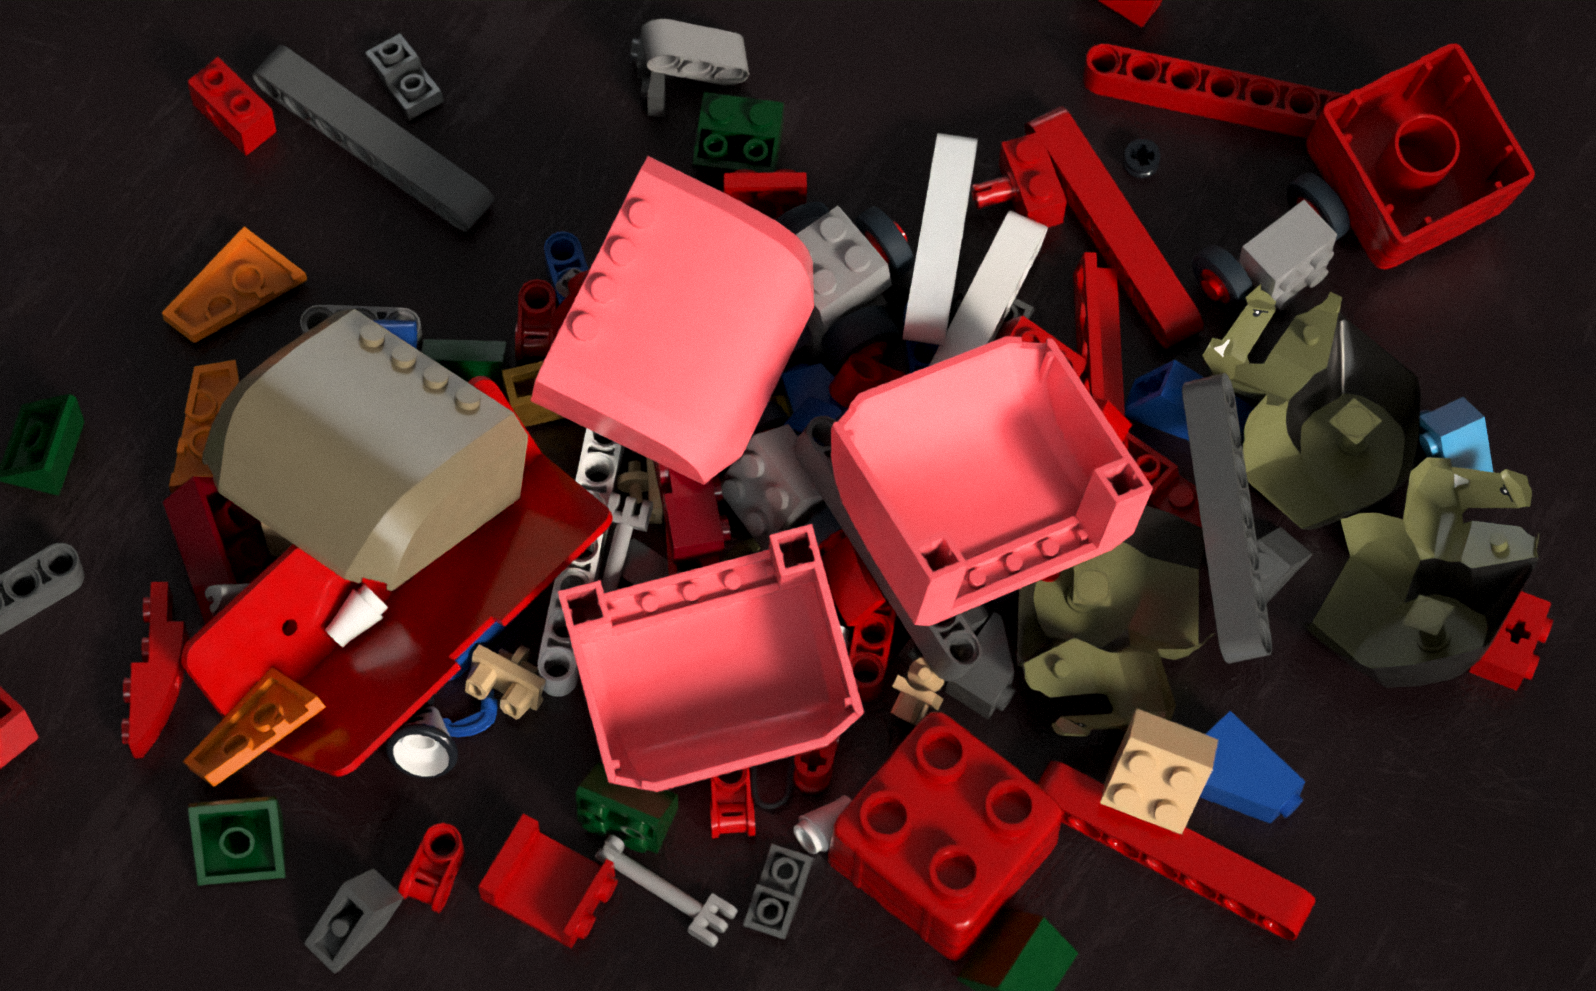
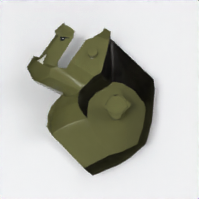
M1260 284L1246 297L1248 305L1223 340L1212 338L1202 359L1210 376L1226 373L1231 380L1235 393L1260 402L1249 414L1244 427L1243 453L1248 482L1301 529H1317L1378 505L1405 485L1411 473L1419 437L1421 402L1419 379L1413 372L1340 313L1342 297L1332 292L1329 293L1328 298L1322 304L1294 318L1264 364H1249L1247 355L1275 312L1276 301L1268 293L1261 290Z
M1427 457L1410 473L1403 519L1380 513H1359L1340 519L1350 558L1313 622L1299 623L1351 667L1385 688L1422 686L1452 680L1463 674L1480 661L1490 648L1538 562L1537 545L1539 533L1538 538L1529 535L1520 526L1478 521L1463 524L1462 514L1467 508L1530 507L1532 490L1528 484L1527 476L1508 469L1501 473L1452 467L1451 459Z
M1146 505L1134 533L1113 550L1061 571L1059 578L1054 582L1039 580L1019 589L1017 666H1022L1026 682L1031 689L1040 691L1048 697L1092 693L1105 694L1113 707L1111 714L1060 717L1055 723H1051L1056 734L1061 736H1087L1091 730L1119 729L1126 733L1136 709L1171 721L1176 703L1161 658L1177 660L1187 657L1214 635H1210L1198 645L1199 567L1205 550L1201 527L1169 512Z

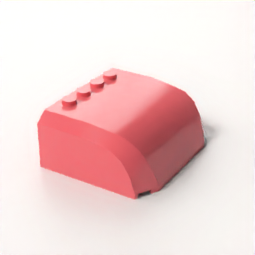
M648 156L535 380L530 401L705 485L711 478L742 457L814 309L813 260L807 247L794 233L779 222L737 199Z
M1006 336L859 393L851 402L846 413L838 422L835 421L831 428V460L834 479L842 503L870 555L914 625H934L1113 550L1134 533L1153 489L1055 341L1047 338L1046 343L1022 342L1021 337Z
M812 524L769 535V550L608 593H603L600 580L558 591L609 783L659 792L828 746L864 714Z

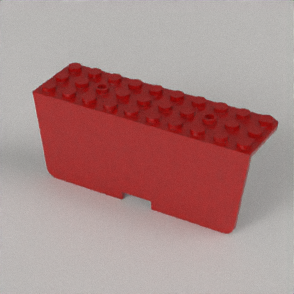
M477 376L469 380L468 383L514 412L528 435L521 495L517 501L393 591L386 590L387 583L363 578L361 583L345 580L292 544L185 644L181 655L182 665L222 718L241 701L272 667L316 695L326 706L323 710L266 751L336 777L351 773L461 669L455 660L495 622L505 627L611 525L613 515L609 508L541 452L497 384L489 377ZM365 584L388 608L381 614L384 617L382 620L342 647L325 629L331 624L352 589L354 588L357 591ZM289 620L288 626L282 630L283 624Z

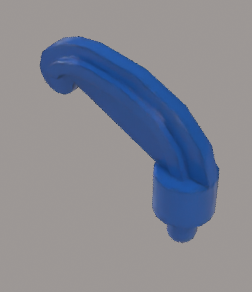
M492 689L485 699H481L480 712L455 723H452L448 718H443L450 737L473 736L485 731L494 723L498 707V700L494 698V690Z

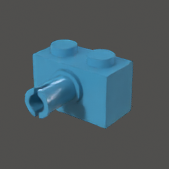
M1464 397L1433 411H1420L1419 442L1426 458L1451 459L1452 467L1493 472L1485 417Z

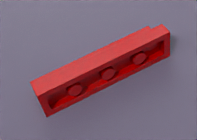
M1084 252L1073 273L1077 354L1089 361L1079 379L1093 399L1109 400L1125 416L1117 269L1097 268V254Z

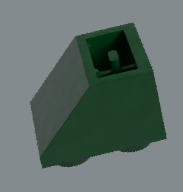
M703 92L692 168L729 173L740 169H749L756 173L775 172L783 130L784 102Z
M598 762L576 791L578 821L583 823L582 827L590 833L603 837L607 833L623 839L624 845L634 851L645 853L646 850H650L658 854L678 810V794L668 790L653 792L609 783L604 764Z

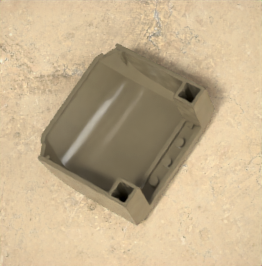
M350 309L336 312L281 348L235 386L223 402L211 426L202 461L204 465L208 464L213 474V483L220 494L345 580L361 583L363 578L387 583L386 590L393 591L520 498L528 435L514 412L358 310Z

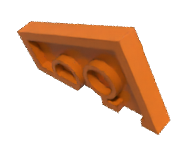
M243 227L162 312L163 320L190 341L196 343L307 281V275L246 227Z
M236 360L194 366L185 408V421L176 450L177 458L174 473L171 474L169 483L171 493L175 492L192 476L213 477L208 464L204 465L202 456L211 426L223 402L240 382Z
M272 667L183 762L193 773L215 787L326 706L316 695Z

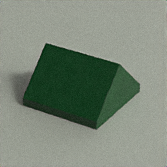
M424 339L421 349L423 354L466 382L477 376L489 377L497 384L504 395L502 371L506 370L507 341Z
M65 394L21 405L0 465L1 482L59 496L85 422L75 396Z
M277 796L188 804L198 885L285 878L283 815Z
M1003 907L959 974L957 980L975 991H1055L1077 957L1078 952L1045 917Z

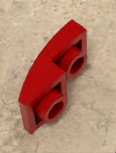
M847 536L821 557L830 592L847 626H858L886 602L869 570Z

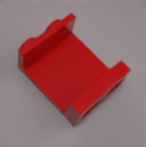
M523 813L480 883L479 892L481 900L563 945L572 948L578 937L582 940L587 937L596 919L592 913L600 901L606 903L610 899L618 880L614 878V862L606 858L602 866L540 833L539 822Z

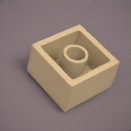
M1136 709L1106 775L1100 803L1182 835L1213 769L1218 739Z

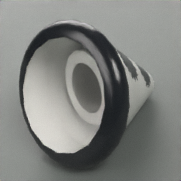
M435 707L424 709L404 726L399 727L386 742V754L390 762L402 773L412 777L429 779L445 775L453 769L458 760V748L450 737L438 709Z

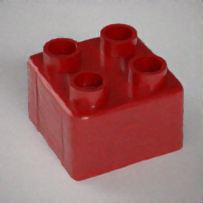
M1457 43L1441 47L1421 57L1418 61L1388 73L1373 83L1360 89H1355L1349 94L1327 103L1320 112L1306 140V147L1311 159L1324 181L1332 187L1342 200L1350 218V226L1367 256L1376 267L1385 270L1396 267L1414 258L1416 255L1424 253L1497 216L1517 198L1535 177L1530 161L1501 116L1467 54Z
M934 711L926 715L914 727L882 767L839 814L832 829L828 862L832 868L849 879L854 886L861 888L886 911L919 934L921 939L930 944L940 954L949 960L957 961L970 950L1013 895L1052 852L1059 838L1062 810L1052 796L1042 790L1035 782L1028 779L1015 766L973 736L951 717L943 712Z

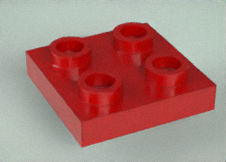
M740 169L733 173H724V193L775 220L785 212L799 205L806 204L807 173L796 172L792 169H780L769 173H756L753 170Z

